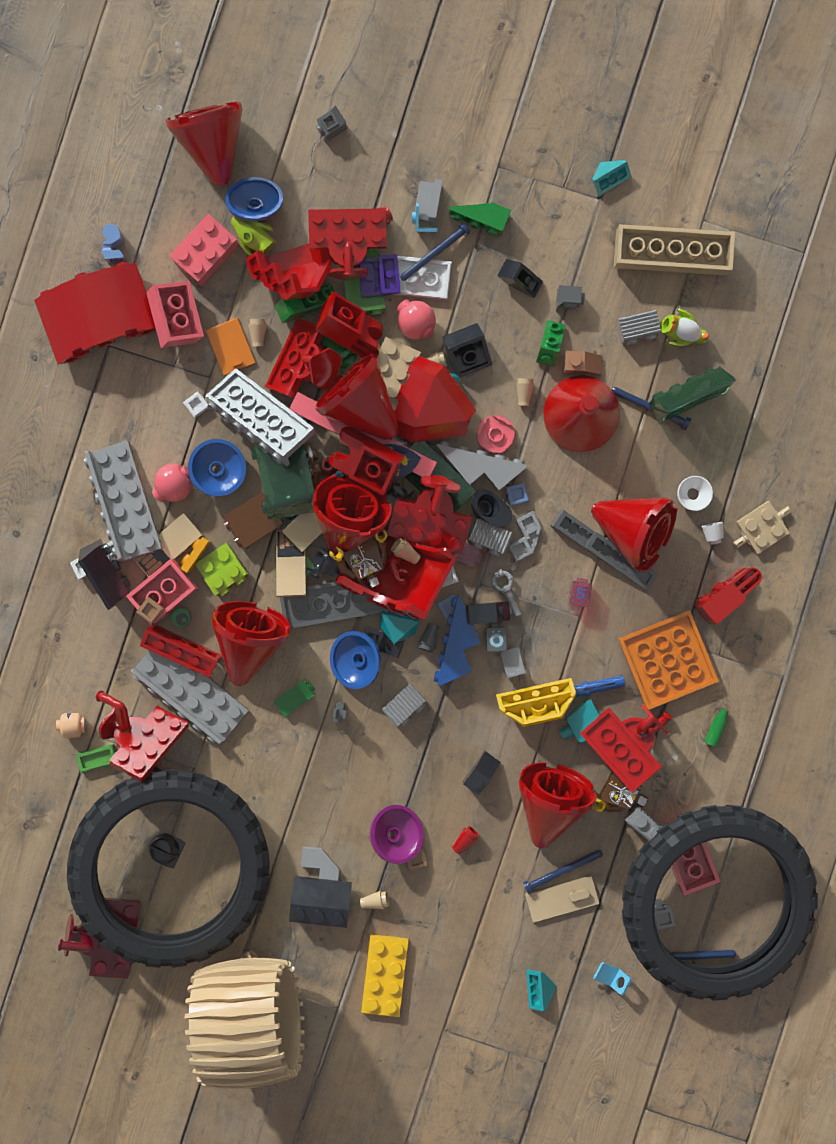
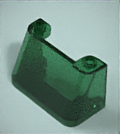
M258 443L254 444V448L251 449L252 460H256L258 463L264 492V502H261L263 514H267V519L314 512V489L304 444L288 457L290 463L288 466H285L282 462L280 464L277 463L269 452H263Z

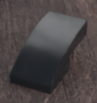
M366 627L364 633L373 639L380 652L399 658L405 640L393 644L384 632Z

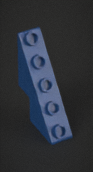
M460 595L453 596L451 607H454L453 615L449 614L447 626L450 627L448 634L444 633L442 644L445 645L444 652H440L438 663H441L440 670H436L434 675V682H437L438 686L472 672L463 650L480 643L473 625H467L466 609Z

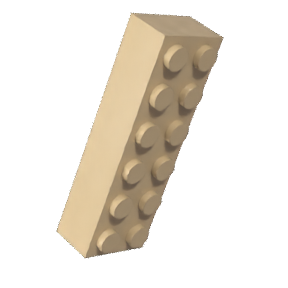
M619 224L616 230L614 268L728 276L733 270L735 232Z
M385 337L377 359L393 410L395 411L398 404L396 397L402 384H406L410 375L407 374L408 368L418 356H421V352ZM340 440L341 446L350 449L346 443Z

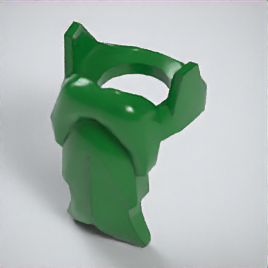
M323 336L320 342L327 348L340 354L342 363L339 371L343 374L344 372L341 367L347 368L354 363L356 353Z

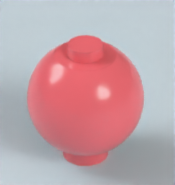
M404 300L397 307L399 312L398 326L406 337L413 340L429 338L434 333L436 316L428 304L422 301L409 302L408 300Z
M167 464L161 467L154 477L155 489L152 490L153 496L159 502L164 500L178 502L185 499L190 494L193 486L188 474V468L179 464Z

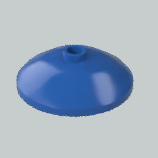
M249 177L241 179L230 186L226 192L225 202L227 209L235 217L245 221L257 222L274 216L281 209L283 193L280 187L269 179Z
M210 439L199 444L191 453L188 461V474L193 485L202 493L214 497L226 496L233 493L242 484L246 474V462L242 452L231 442L222 439ZM213 467H218L220 471L218 473L213 472Z
M350 631L340 635L333 643L330 652V665L334 676L341 684L351 689H361L372 684L377 678L381 667V656L376 643L371 637L363 632Z

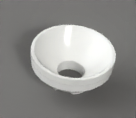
M690 476L680 483L677 497L684 508L698 511L709 505L713 497V490L705 478ZM691 488L698 492V497L695 500L689 499L687 495L688 490Z

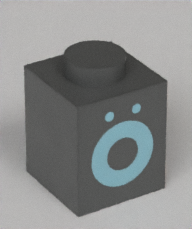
M501 623L489 624L490 628H485L487 652L507 651L506 627H501Z

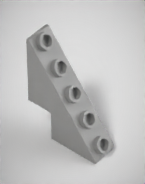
M441 441L436 446L468 486L484 474L495 489L499 491L527 468L525 461L514 459L512 462L506 460L505 456L495 455V457L487 456L488 453L477 450L474 453L470 452L467 447L458 446V448L450 447V443Z

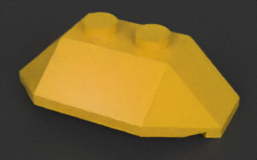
M572 678L497 694L496 697L500 712L526 727L562 719L575 698L576 691Z

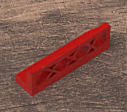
M158 625L149 626L140 643L141 647L209 678L222 657L221 654Z

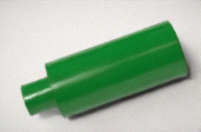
M721 709L719 715H715L705 738V743L718 747L729 721L726 718L729 711Z

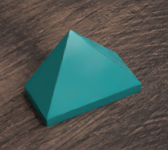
M618 160L600 162L592 180L597 195L601 196L632 176L627 161Z
M382 611L379 626L395 644L415 635L419 620Z
M527 969L529 1009L546 1011L557 986L544 972Z

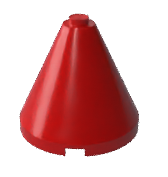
M240 101L228 102L226 105H212L174 115V120H171L170 117L165 119L168 130L211 183L217 186L227 185V181L231 179L243 112Z
M370 354L349 369L350 372L342 379L339 378L319 399L315 409L322 416L383 440H392L398 434L397 429L399 426L379 361L373 354Z
M579 375L564 379L550 391L544 403L543 417L546 431L556 444L569 451L586 452L598 449L611 439L619 424L620 409L618 400L608 385L597 378Z
M336 475L324 479L316 487L313 496L314 512L328 548L335 556L338 554L336 547L344 553L360 546L383 530L388 524L392 511L391 504L386 500V493L382 496L349 478V475H346V478H336Z
M667 497L603 500L593 505L591 513L593 519L631 566L640 572H646L659 559L660 555H657V552L661 546L666 547L675 526L678 507L673 505L676 501Z
M232 601L217 606L216 612L213 611V629L229 680L235 686L247 684L287 640L290 632V623L284 615L275 609L268 607L267 611L256 608L257 603Z
M546 762L530 764L521 771L519 778V788L531 841L538 848L549 847L590 811L596 800L597 793L593 792V784L581 773L557 764L556 768L546 767Z

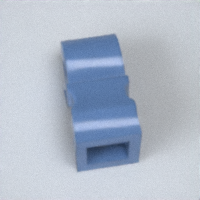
M114 224L106 225L102 232L106 239L103 242V249L101 251L104 259L108 263L127 262L122 252L114 250V248L124 242L122 232Z

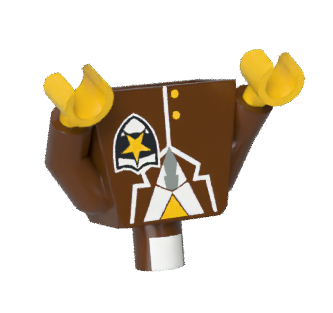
M384 529L382 536L374 535L378 540L377 542L374 539L344 553L336 547L338 550L336 556L330 551L329 555L335 560L341 574L351 580H356L358 583L367 580L370 589L381 585L377 575L383 572L384 567L387 565L388 557L387 542L385 540L387 533Z
M611 771L598 798L595 800L597 805L592 807V809L598 812H622L625 809L630 810L633 803L643 807L648 797L639 793L642 786L632 793L619 777Z

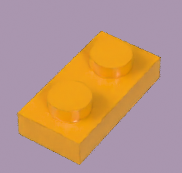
M205 537L198 538L192 546L194 550L181 561L183 565L180 569L190 573L211 544V541Z

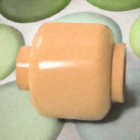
M64 713L61 715L60 720L56 721V731L60 732L63 738H78L82 733H85V718L81 717L79 713Z

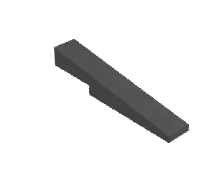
M560 509L550 526L645 590H648L657 577V574L650 569L646 572L634 569L612 542L590 529L565 510Z

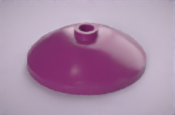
M391 805L381 809L373 818L369 833L370 842L376 854L384 861L392 864H401L412 860L420 851L424 837L423 827L418 816L411 809L402 805ZM390 832L393 834L392 839L389 837Z

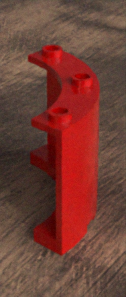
M121 262L116 266L88 274L85 272L75 275L74 279L50 290L42 291L40 296L34 300L58 365L75 362L89 354V349L95 346L102 348L116 343V338L126 336L127 339L149 335L156 330L146 289L136 263L128 264L127 262Z
M383 530L377 533L378 536L383 535ZM373 536L372 538H370L369 540H367V541L364 542L363 544H365V543H367V542H369V541H372V540H374V539L376 540V542H377L378 540L376 539L375 536ZM387 536L385 539L388 548L387 559L392 554V545L399 538ZM407 541L421 557L416 564H412L404 559L401 560L399 569H405L409 574V577H400L405 579L406 585L398 584L396 578L390 573L388 564L384 567L383 572L377 575L381 585L370 589L367 580L358 583L356 580L347 578L341 572L335 584L354 595L358 593L362 596H367L368 602L402 616L408 614L412 619L425 620L457 558L452 555L450 550L444 547L431 548Z

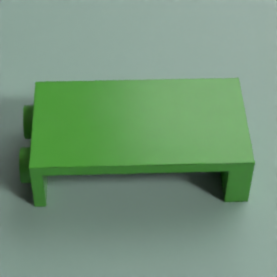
M367 249L365 258H377L379 249ZM359 279L352 281L344 280L346 299L366 311L365 314L381 316L383 312H386L384 296L361 298Z

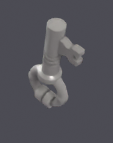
M500 569L494 572L492 586L497 591L504 593L507 601H509L510 614L513 613L514 617L521 615V612L511 592L514 581L513 576L509 572ZM506 576L509 584L502 588L499 587L496 580Z

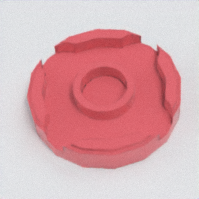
M498 415L484 419L477 430L479 445L486 452L492 454H499L508 450L515 438L511 422L505 417Z

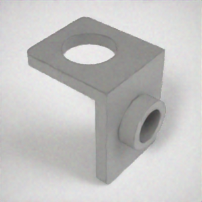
M518 647L500 652L507 678L526 673Z

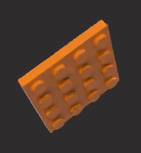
M690 610L618 638L644 705L649 710L719 682Z

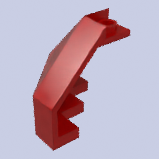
M309 244L270 256H264L263 251H256L246 258L251 277L263 282L265 287L271 291H276L285 300L308 298L318 292L333 262L329 250H309Z
M418 356L409 366L407 374H410L405 385H401L396 397L398 404L394 413L399 426L397 436L411 442L466 436L467 426L472 415L477 411L444 365Z

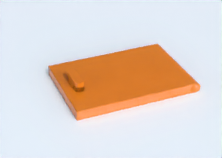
M238 317L205 330L224 376L230 374L234 369L240 370L255 364Z

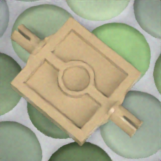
M770 501L765 502L736 521L741 530L742 537L733 542V544L738 549L747 543L752 547L755 554L761 553L789 534L784 525L783 518L791 514L792 511L787 506L780 512H777Z

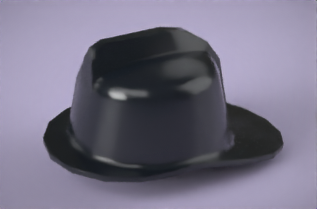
M486 489L477 490L473 494L471 507L472 513L477 519L487 521L496 527H504L511 522L512 511L503 500Z
M164 832L155 837L149 844V855L155 862L174 869L186 843Z

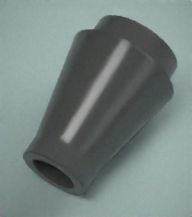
M428 623L426 630L418 641L419 649L433 653L437 644L438 625Z

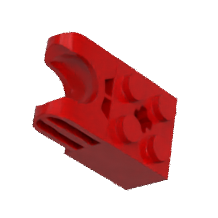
M332 292L321 306L316 331L363 358L370 354H373L376 358L379 356L380 345L376 340L380 339L383 335V326L365 315L366 311Z
M343 427L339 437L341 441L348 445L351 453L350 455L341 452L333 453L328 459L329 464L349 475V478L383 496L391 488L405 455L354 428Z
M754 567L737 570L725 581L716 583L711 588L712 592L700 596L696 600L698 603L694 607L708 624L717 625L747 600L744 596L760 584L762 580L761 572Z

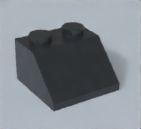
M478 323L442 336L453 370L459 378L493 365L485 336Z

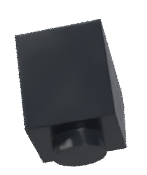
M509 259L505 260L497 275L509 286L532 298L536 297L543 283L522 262Z
M509 601L465 605L467 625L511 620Z
M484 751L464 778L463 785L479 796L501 762L487 751Z

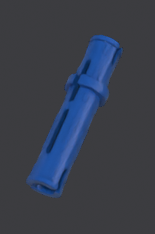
M620 675L589 683L584 681L583 684L574 685L575 697L583 695L588 697L592 693L625 687L624 677ZM613 683V684H610V685L598 687L599 685H604V684ZM593 687V688H591V689H586V690L578 691V690H580V689H585V688Z

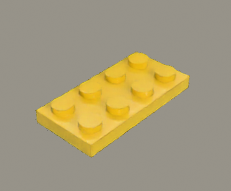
M370 934L361 1013L393 1017L400 1016L408 938Z

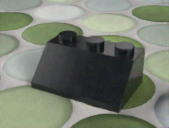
M99 539L80 549L78 563L107 610H109L129 594L131 583L126 575L123 576L120 572L121 566L119 562L111 557L110 554L112 552L108 544H104Z
M295 876L289 922L347 928L352 882Z

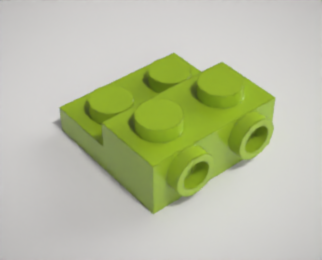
M228 543L223 544L195 564L215 596L220 594L222 597L231 591L229 587L235 583L238 586L247 580L245 576L248 575V572Z

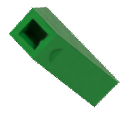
M495 203L452 206L449 209V215H451L452 219L462 222V220L468 222L475 229H485L492 236H502L511 214L510 209Z
M331 283L326 284L308 298L288 300L282 298L275 305V309L282 324L321 309L323 303L335 291Z

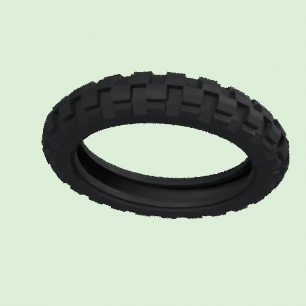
M180 769L151 771L143 782L131 778L115 785L110 791L104 793L90 810L86 812L79 823L69 849L66 876L67 886L71 897V904L76 915L80 918L82 926L110 953L114 952L121 956V959L131 963L145 964L146 967H182L196 961L199 963L211 958L218 951L225 950L251 925V921L259 912L264 901L263 898L268 886L269 851L264 832L255 813L227 785L193 771L186 772L180 771ZM166 801L189 803L212 813L230 831L240 855L238 883L227 905L206 924L191 931L178 934L146 932L135 928L121 919L105 900L100 888L97 871L101 847L115 825L128 814L141 807Z
M712 805L701 807V810L688 811L677 816L675 821L663 825L656 831L657 834L650 841L647 840L639 850L638 858L632 862L627 874L629 877L627 884L624 885L622 895V919L631 949L653 978L664 984L666 988L676 993H683L690 998L699 1000L710 998L712 1001L728 1000L732 996L740 998L752 994V990L758 987L763 989L774 982L773 978L779 973L784 974L793 965L791 961L796 955L800 956L807 944L805 941L807 935L812 933L816 920L814 912L818 908V893L816 892L817 880L815 871L811 867L810 858L804 847L801 846L797 838L775 819L752 808L747 809L737 805ZM720 838H740L754 842L765 848L775 859L781 871L784 884L783 908L772 934L752 954L727 965L700 966L683 961L673 955L664 947L660 940L654 916L657 892L667 871L684 853L704 842Z

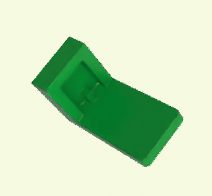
M547 320L536 363L551 367L555 366L565 329L564 324Z
M303 679L275 700L274 703L281 713L287 716L316 694L314 692L316 689L310 681Z

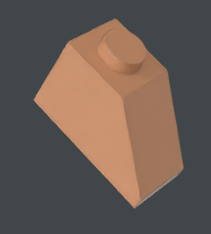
M565 351L563 355V374L601 375L602 355L585 351Z

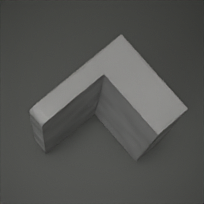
M435 179L434 183L420 181L416 203H419V220L436 223L443 180Z

